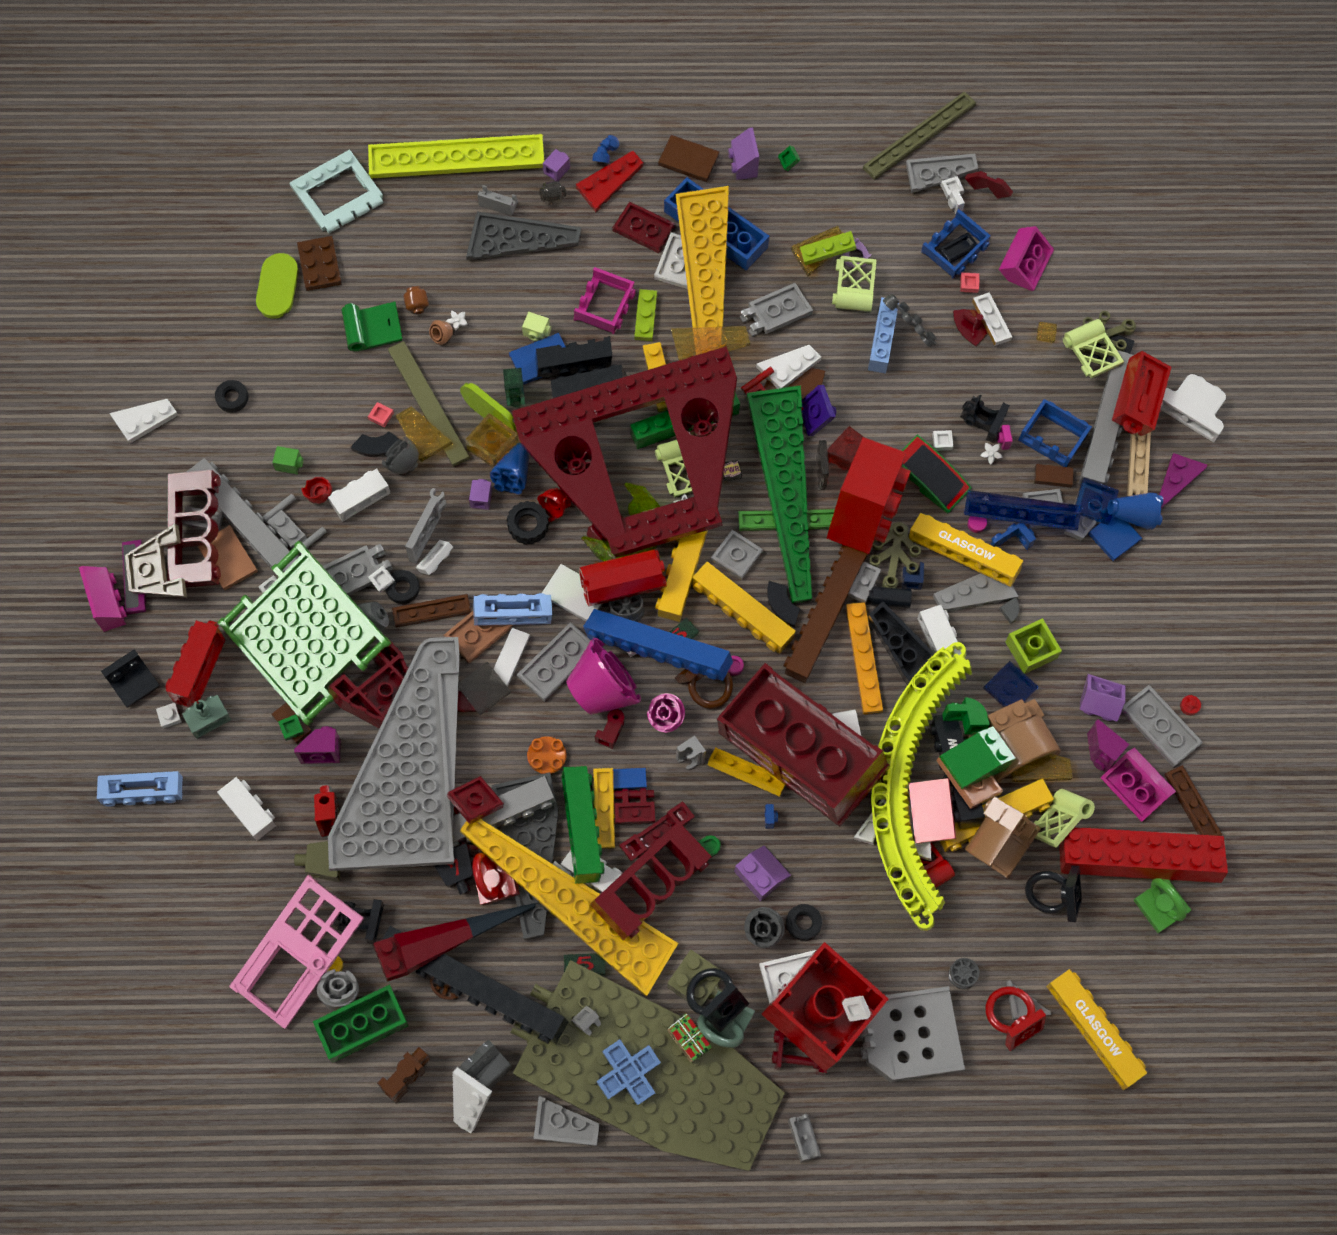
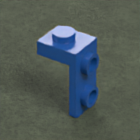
M1020 522L1017 525L1014 523L1009 526L1005 533L996 534L991 539L990 545L998 547L1016 536L1027 550L1033 546L1036 538L1034 532L1030 528L1028 529L1023 522Z

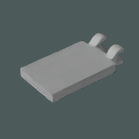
M793 283L749 302V308L741 311L740 319L743 323L751 318L754 319L755 323L750 325L751 329L749 330L750 335L754 337L762 330L768 334L813 313V309L796 283Z
M435 488L431 489V498L405 546L409 561L415 564L441 517L442 510L447 505L446 500H444V492H441L438 497L434 496L436 493Z
M381 544L371 549H368L367 545L323 566L348 596L372 585L373 583L368 576L380 567L384 566L389 573L393 571L389 560L379 564L376 559L386 555Z

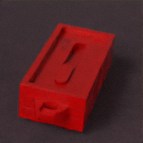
M1144 351L1131 356L1127 363L1112 421L1123 426L1125 431L1133 435L1144 436L1155 430L1172 367Z
M196 620L194 626H191L189 629V638L182 645L179 661L175 662L173 675L167 680L165 686L167 694L178 705L189 708L195 702L199 704L198 700L202 698L226 641L219 630V625L215 621L209 620L207 623Z

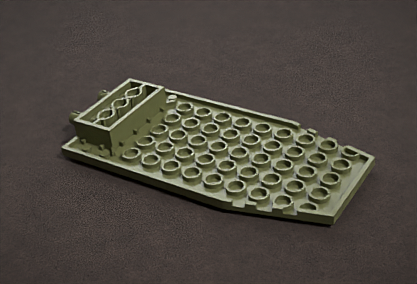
M571 960L555 991L551 992L538 984L534 985L530 996L545 1002L547 1008L564 1016L568 1024L557 1044L552 1042L546 1044L538 1039L539 1035L533 1032L529 1035L520 1029V1025L515 1023L510 1033L526 1040L527 1046L513 1075L662 1152L740 1170H750L785 1092L734 1048L717 1045L705 1037L712 1049L691 1063L667 1031L681 1016ZM585 1006L594 1010L601 1022L599 1027L594 1023L589 1027L592 1032L590 1036L571 1021ZM619 1039L631 1057L650 1045L661 1062L644 1075L655 1091V1094L638 1106L626 1088L608 1100L596 1083V1081L613 1070L602 1051Z

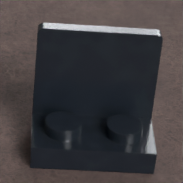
M135 649L101 671L127 708L160 687Z

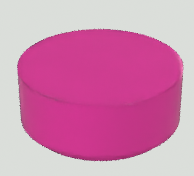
M972 514L967 522L968 528L974 533H980L985 530L987 519L982 514Z
M731 656L733 663L728 672L731 676H738L743 671L744 662L738 656Z

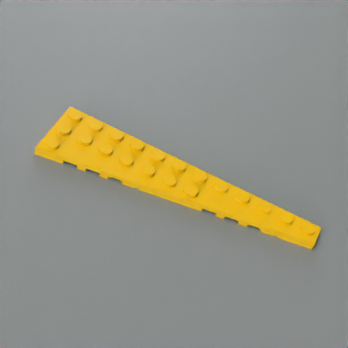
M729 186L676 194L696 355L722 348Z
M480 819L472 824H469L467 821L464 823L460 832L645 997L649 994L677 947L678 943L644 921L638 927L640 931L632 939L628 936L623 941L590 906L600 895L598 892L583 883L575 884L574 877Z

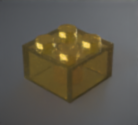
M489 413L465 441L467 450L494 468L510 449L519 443L518 433Z

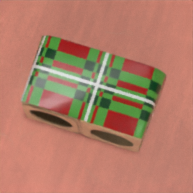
M686 1013L667 1029L691 1063L712 1049Z

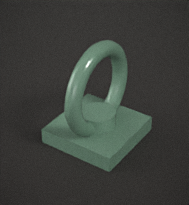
M746 1007L720 1033L705 1016L700 1015L698 1017L697 1025L700 1032L711 1042L723 1047L734 1048L742 1044L744 1032L755 1011Z

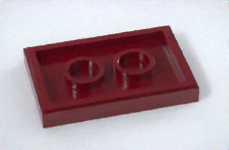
M629 201L612 227V231L659 253L668 240L670 233L675 229L676 223Z

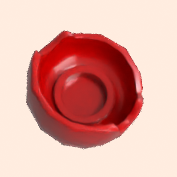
M314 477L306 481V485L304 488H301V491L306 500L313 504H321L331 495L332 486L329 480L324 477Z

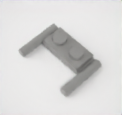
M290 494L262 517L291 549L295 547L294 544L298 540L308 548L326 534L327 531L324 527H321L307 538L282 511L296 500L293 494Z

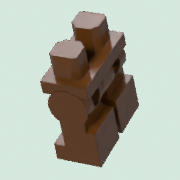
M420 1047L412 1055L407 1052L403 1056L404 1059L398 1063L396 1072L388 1080L383 1077L377 1083L380 1089L395 1104L409 1091L407 1086L414 1083L418 1075L422 1077L425 1073L423 1067L430 1059Z

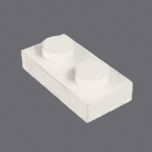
M439 540L417 565L416 569L420 573L427 575L435 572L439 563L449 556L453 546L449 542Z

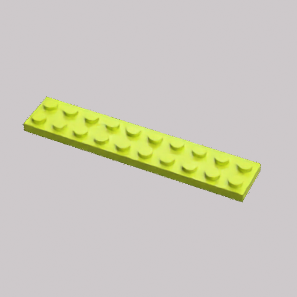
M542 134L368 145L370 178L543 168Z

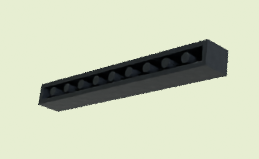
M390 926L382 940L403 932ZM445 954L425 964L415 972V974L423 979H426L427 976L433 979L432 983L440 988H443L445 985L457 997H461V995L467 997V1001L478 1007L480 1004L486 1007L484 1010L489 1014L503 1016L502 1020L506 1023L520 1025V1029L525 1033L531 1035L533 1032L539 1035L538 1039L546 1044L550 1042L557 1044L568 1024L564 1016Z

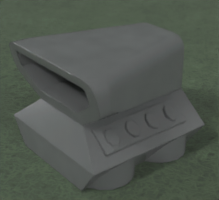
M488 1040L472 1056L467 1058L460 1065L459 1069L491 1090L512 1069V1065Z

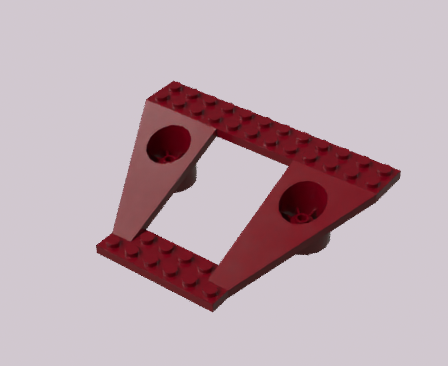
M727 346L512 411L521 445L608 541L613 559L723 526L718 507L737 385L736 372ZM665 401L694 497L621 518L593 423Z

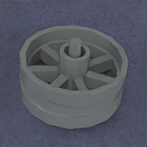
M640 594L609 602L610 614L635 622L640 621L644 616V602Z

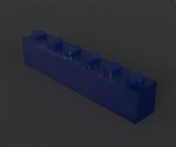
M968 490L964 515L1078 531L1081 505Z

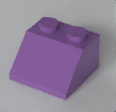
M753 128L747 129L731 141V148H728L729 159L733 160V163H731L732 173L736 174L737 180L755 178L758 175L759 153Z
M1088 674L1080 700V710L1088 715L1095 714L1107 721L1114 720L1118 722L1125 704V685Z
M765 846L751 852L735 866L734 870L737 876L760 901L765 899L791 876Z

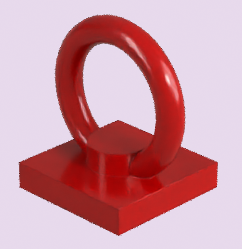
M478 853L473 859V875L480 905L484 906L520 894L518 883L486 854Z
M1012 986L1001 987L989 996L985 1005V1013L989 1023L996 1030L1007 1034L1005 1045L1009 1051H1012L1044 1029L1046 1014L1042 1009L1035 1012L1033 1000L1020 988ZM1004 995L1019 997L1027 1007V1015L1019 1017L1011 1026L1002 1024L994 1015V1004Z

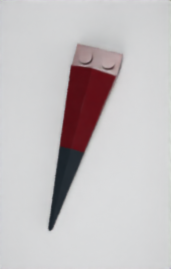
M536 903L394 934L393 937L375 942L373 947L386 981L389 982L409 975L472 938L534 909Z

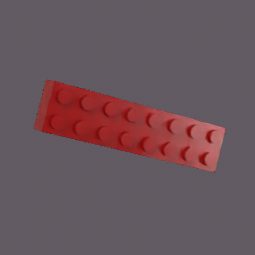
M1074 827L1059 844L1062 874H1069L1071 865L1080 866V875L1146 879L1160 878L1163 880L1222 883L1228 873L1224 836Z

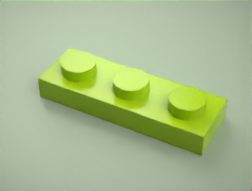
M851 231L800 247L805 265L857 249Z
M639 289L634 340L653 341L657 291Z

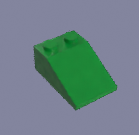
M993 726L976 733L940 755V759L961 789L1005 771L1016 759Z

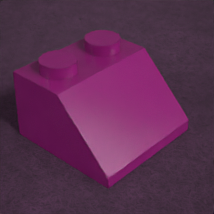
M1099 719L1087 733L1090 759L1094 766L1101 771L1107 772L1130 745Z
M324 726L321 729H315L294 748V753L300 764L340 763L341 739L336 729Z

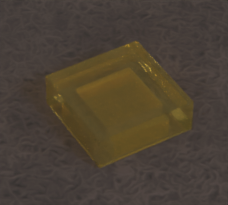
M1039 321L1036 340L1054 343L1057 324Z

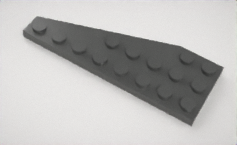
M550 772L492 785V790L497 796H500L545 776L556 800ZM557 802L552 803L553 806L548 809L534 811V814L530 817L523 818L522 816L515 819L516 822L509 826H500L502 833L551 864L553 863L558 821ZM518 884L520 894L515 896L517 907L536 903L534 909L519 915L524 940L542 937L545 934L547 909Z

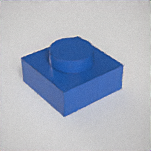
M765 804V829H773L775 822H778V811L774 810V804Z

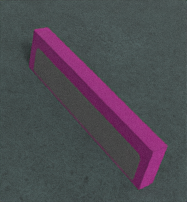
M141 540L122 542L126 614L146 612L145 594L131 593L128 590L125 555L142 545L143 542Z

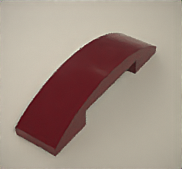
M682 801L669 810L665 816L639 834H634L621 843L619 847L632 862L640 858L678 821L685 826L695 816Z

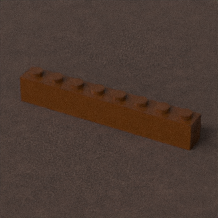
M845 545L841 546L838 553L840 558L838 561L835 560L830 569L833 572L830 577H826L823 583L825 589L823 593L819 591L815 600L817 605L815 609H810L807 616L809 621L807 625L803 624L799 632L802 636L799 641L795 640L791 649L794 652L791 657L787 656L783 665V667H786L785 675L806 684L861 566L868 556L867 553Z

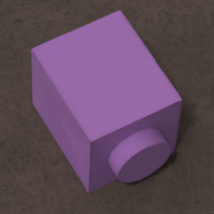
M557 149L543 162V173L556 182L570 169V158L567 154Z
M485 479L472 480L469 497L470 508L489 510L492 495L491 482Z

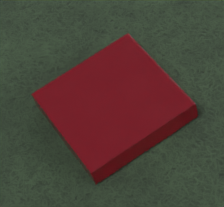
M481 776L447 792V798L469 824L502 809L504 805Z

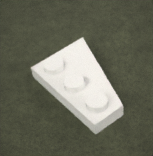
M810 345L757 363L756 368L762 373L771 366L774 373L767 377V379L777 389L786 388L821 361V356Z
M168 399L110 413L129 443L136 441L178 416Z

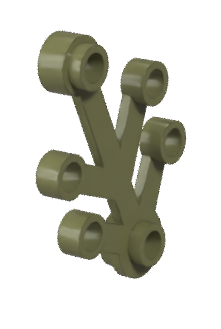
M1102 311L1099 314L1098 319L1101 320L1104 327L1110 319L1108 311ZM1085 317L1082 325L1086 324L1085 322L1093 321V318ZM1126 319L1121 325L1106 330L1105 333L1108 337L1120 333L1132 335L1135 331L1136 323L1132 319ZM1104 340L1098 342L1099 344L1105 345L1100 348L1107 349V345ZM1111 340L1116 350L1125 351L1127 344L1124 340ZM1084 348L1080 350L1081 353L1085 351L1092 353V350ZM1094 351L1093 353L1099 355V357L1104 358L1105 355L1103 353H1099L1096 351Z
M896 522L890 527V533H888L885 543L875 540L872 546L874 550H881L883 545L894 539L893 546L879 555H872L869 559L870 565L878 567L881 562L891 556L888 575L884 577L882 587L897 588L898 579L895 576L898 558L906 567L907 573L913 575L918 570V564L911 562L900 546L902 541L909 549V554L912 557L920 555L921 547L916 544L914 545L907 536L909 533L908 527L901 522ZM896 529H901L903 532L899 533ZM875 542H880L881 546H876ZM912 549H917L918 553H913ZM872 559H877L878 563H873ZM909 566H914L915 570H910ZM889 579H890V580H893L894 583H893V584H889V583L887 582V580H889Z

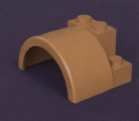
M1021 699L988 715V728L993 726L1016 758L1005 771L993 776L997 783H1000L1010 773L1033 760L1049 754H1053L1055 757L1061 753V749L1043 720L1044 714L1035 699L1024 703ZM964 735V736H965V738H966V740H967L968 738L972 737L973 735Z
M994 796L992 800L990 799L986 803L983 813L986 815V818L965 850L1006 878H1009L1041 828L1031 822L1024 814Z

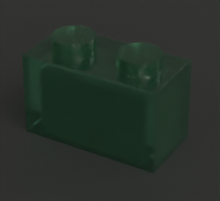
M522 368L503 369L507 406L518 407L525 405Z

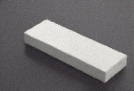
M514 628L511 629L491 673L490 681L508 687L528 643L530 634Z

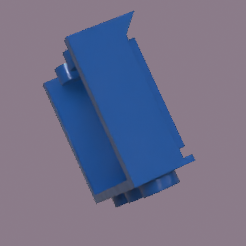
M958 209L955 218L951 222L948 220L940 233L935 232L928 244L926 242L923 244L921 253L926 254L953 279L956 275L960 276L964 272L965 266L968 263L972 264L977 259V254L980 251L984 252L989 247L991 235ZM961 225L980 242L954 267L934 249Z
M1044 399L1022 430L1018 441L1057 464L1067 467L1088 436L1092 426L1086 421L1076 418L1070 412L1057 407L1053 402ZM1040 415L1080 437L1068 457L1058 452V446L1053 445L1050 447L1043 443L1042 437L1037 436L1034 438L1028 434Z

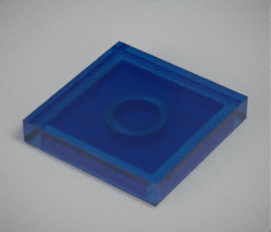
M1083 478L1073 513L1109 525L1112 515L1108 514V503L1110 500L1117 498L1119 490Z
M1009 661L983 689L1003 707H1006L1021 699L1025 702L1039 686Z

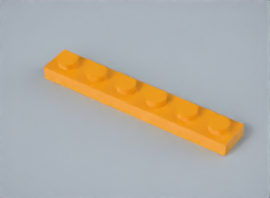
M865 602L846 604L845 608L863 715L882 713L883 706Z

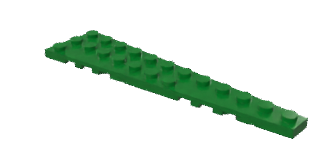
M801 385L747 393L746 398L792 604L811 601L812 588Z

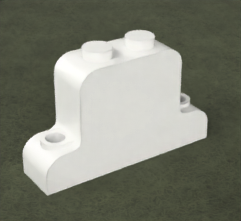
M1190 374L1177 391L1166 388L1160 410L1214 443L1224 427L1222 421L1216 418L1215 415L1225 401L1226 395L1219 387L1213 386L1205 381L1204 378Z

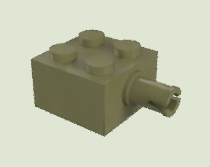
M690 949L668 981L667 988L687 1001L686 990L690 980L704 969L717 967ZM707 977L700 981L694 993L696 1002L704 1007L709 999H714L718 991L722 992L718 988L722 980L718 977Z

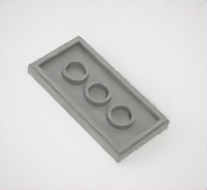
M570 622L517 674V677L545 702L567 681L591 640Z
M1150 685L1123 706L1121 712L1173 768L1203 743Z

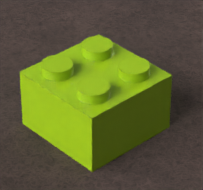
M1043 618L1010 633L1005 641L1023 674L1058 659L1062 652Z

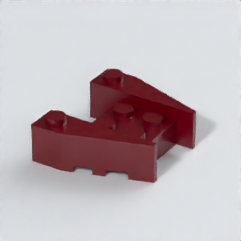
M392 642L373 659L381 669L358 688L343 674L329 686L328 691L341 709L379 729L409 668L404 661L402 652Z

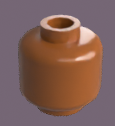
M420 286L406 289L403 295L406 309L409 312H414V314L424 313V309L429 305L426 291L421 289Z

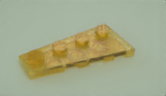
M746 326L671 328L679 360L727 346L728 351L751 345Z

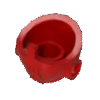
M558 488L549 489L537 497L539 504L550 516L548 518L549 522L561 517L566 508L571 505V500Z

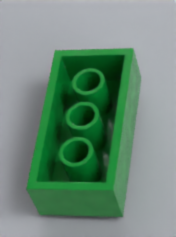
M390 984L312 1021L327 1057L332 1063L409 1026Z

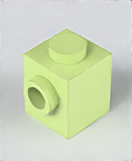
M528 312L522 325L523 336L533 341H539L549 336L551 332L549 318Z

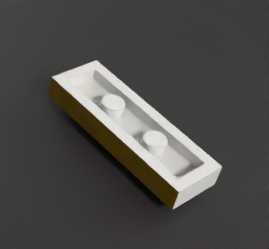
M990 292L973 298L972 302L978 314L984 316L982 322L994 346L1010 341L1012 335Z

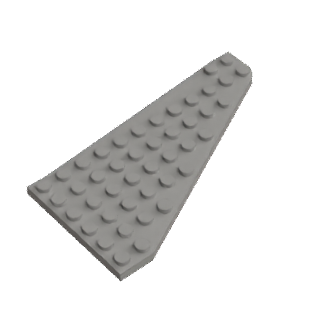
M458 637L429 638L418 647L328 836L329 871L454 864V805L447 798V792L453 790L455 784L459 674Z

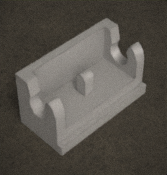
M482 186L483 191L478 193L479 206L506 215H513L518 204L516 195L512 194V198L488 191L487 186Z
M695 735L677 747L676 760L679 763L684 762L686 759L692 761L686 767V770H691L700 763H705L706 750Z
M803 1114L800 1117L789 1118L788 1123L800 1162L821 1157L809 1116Z

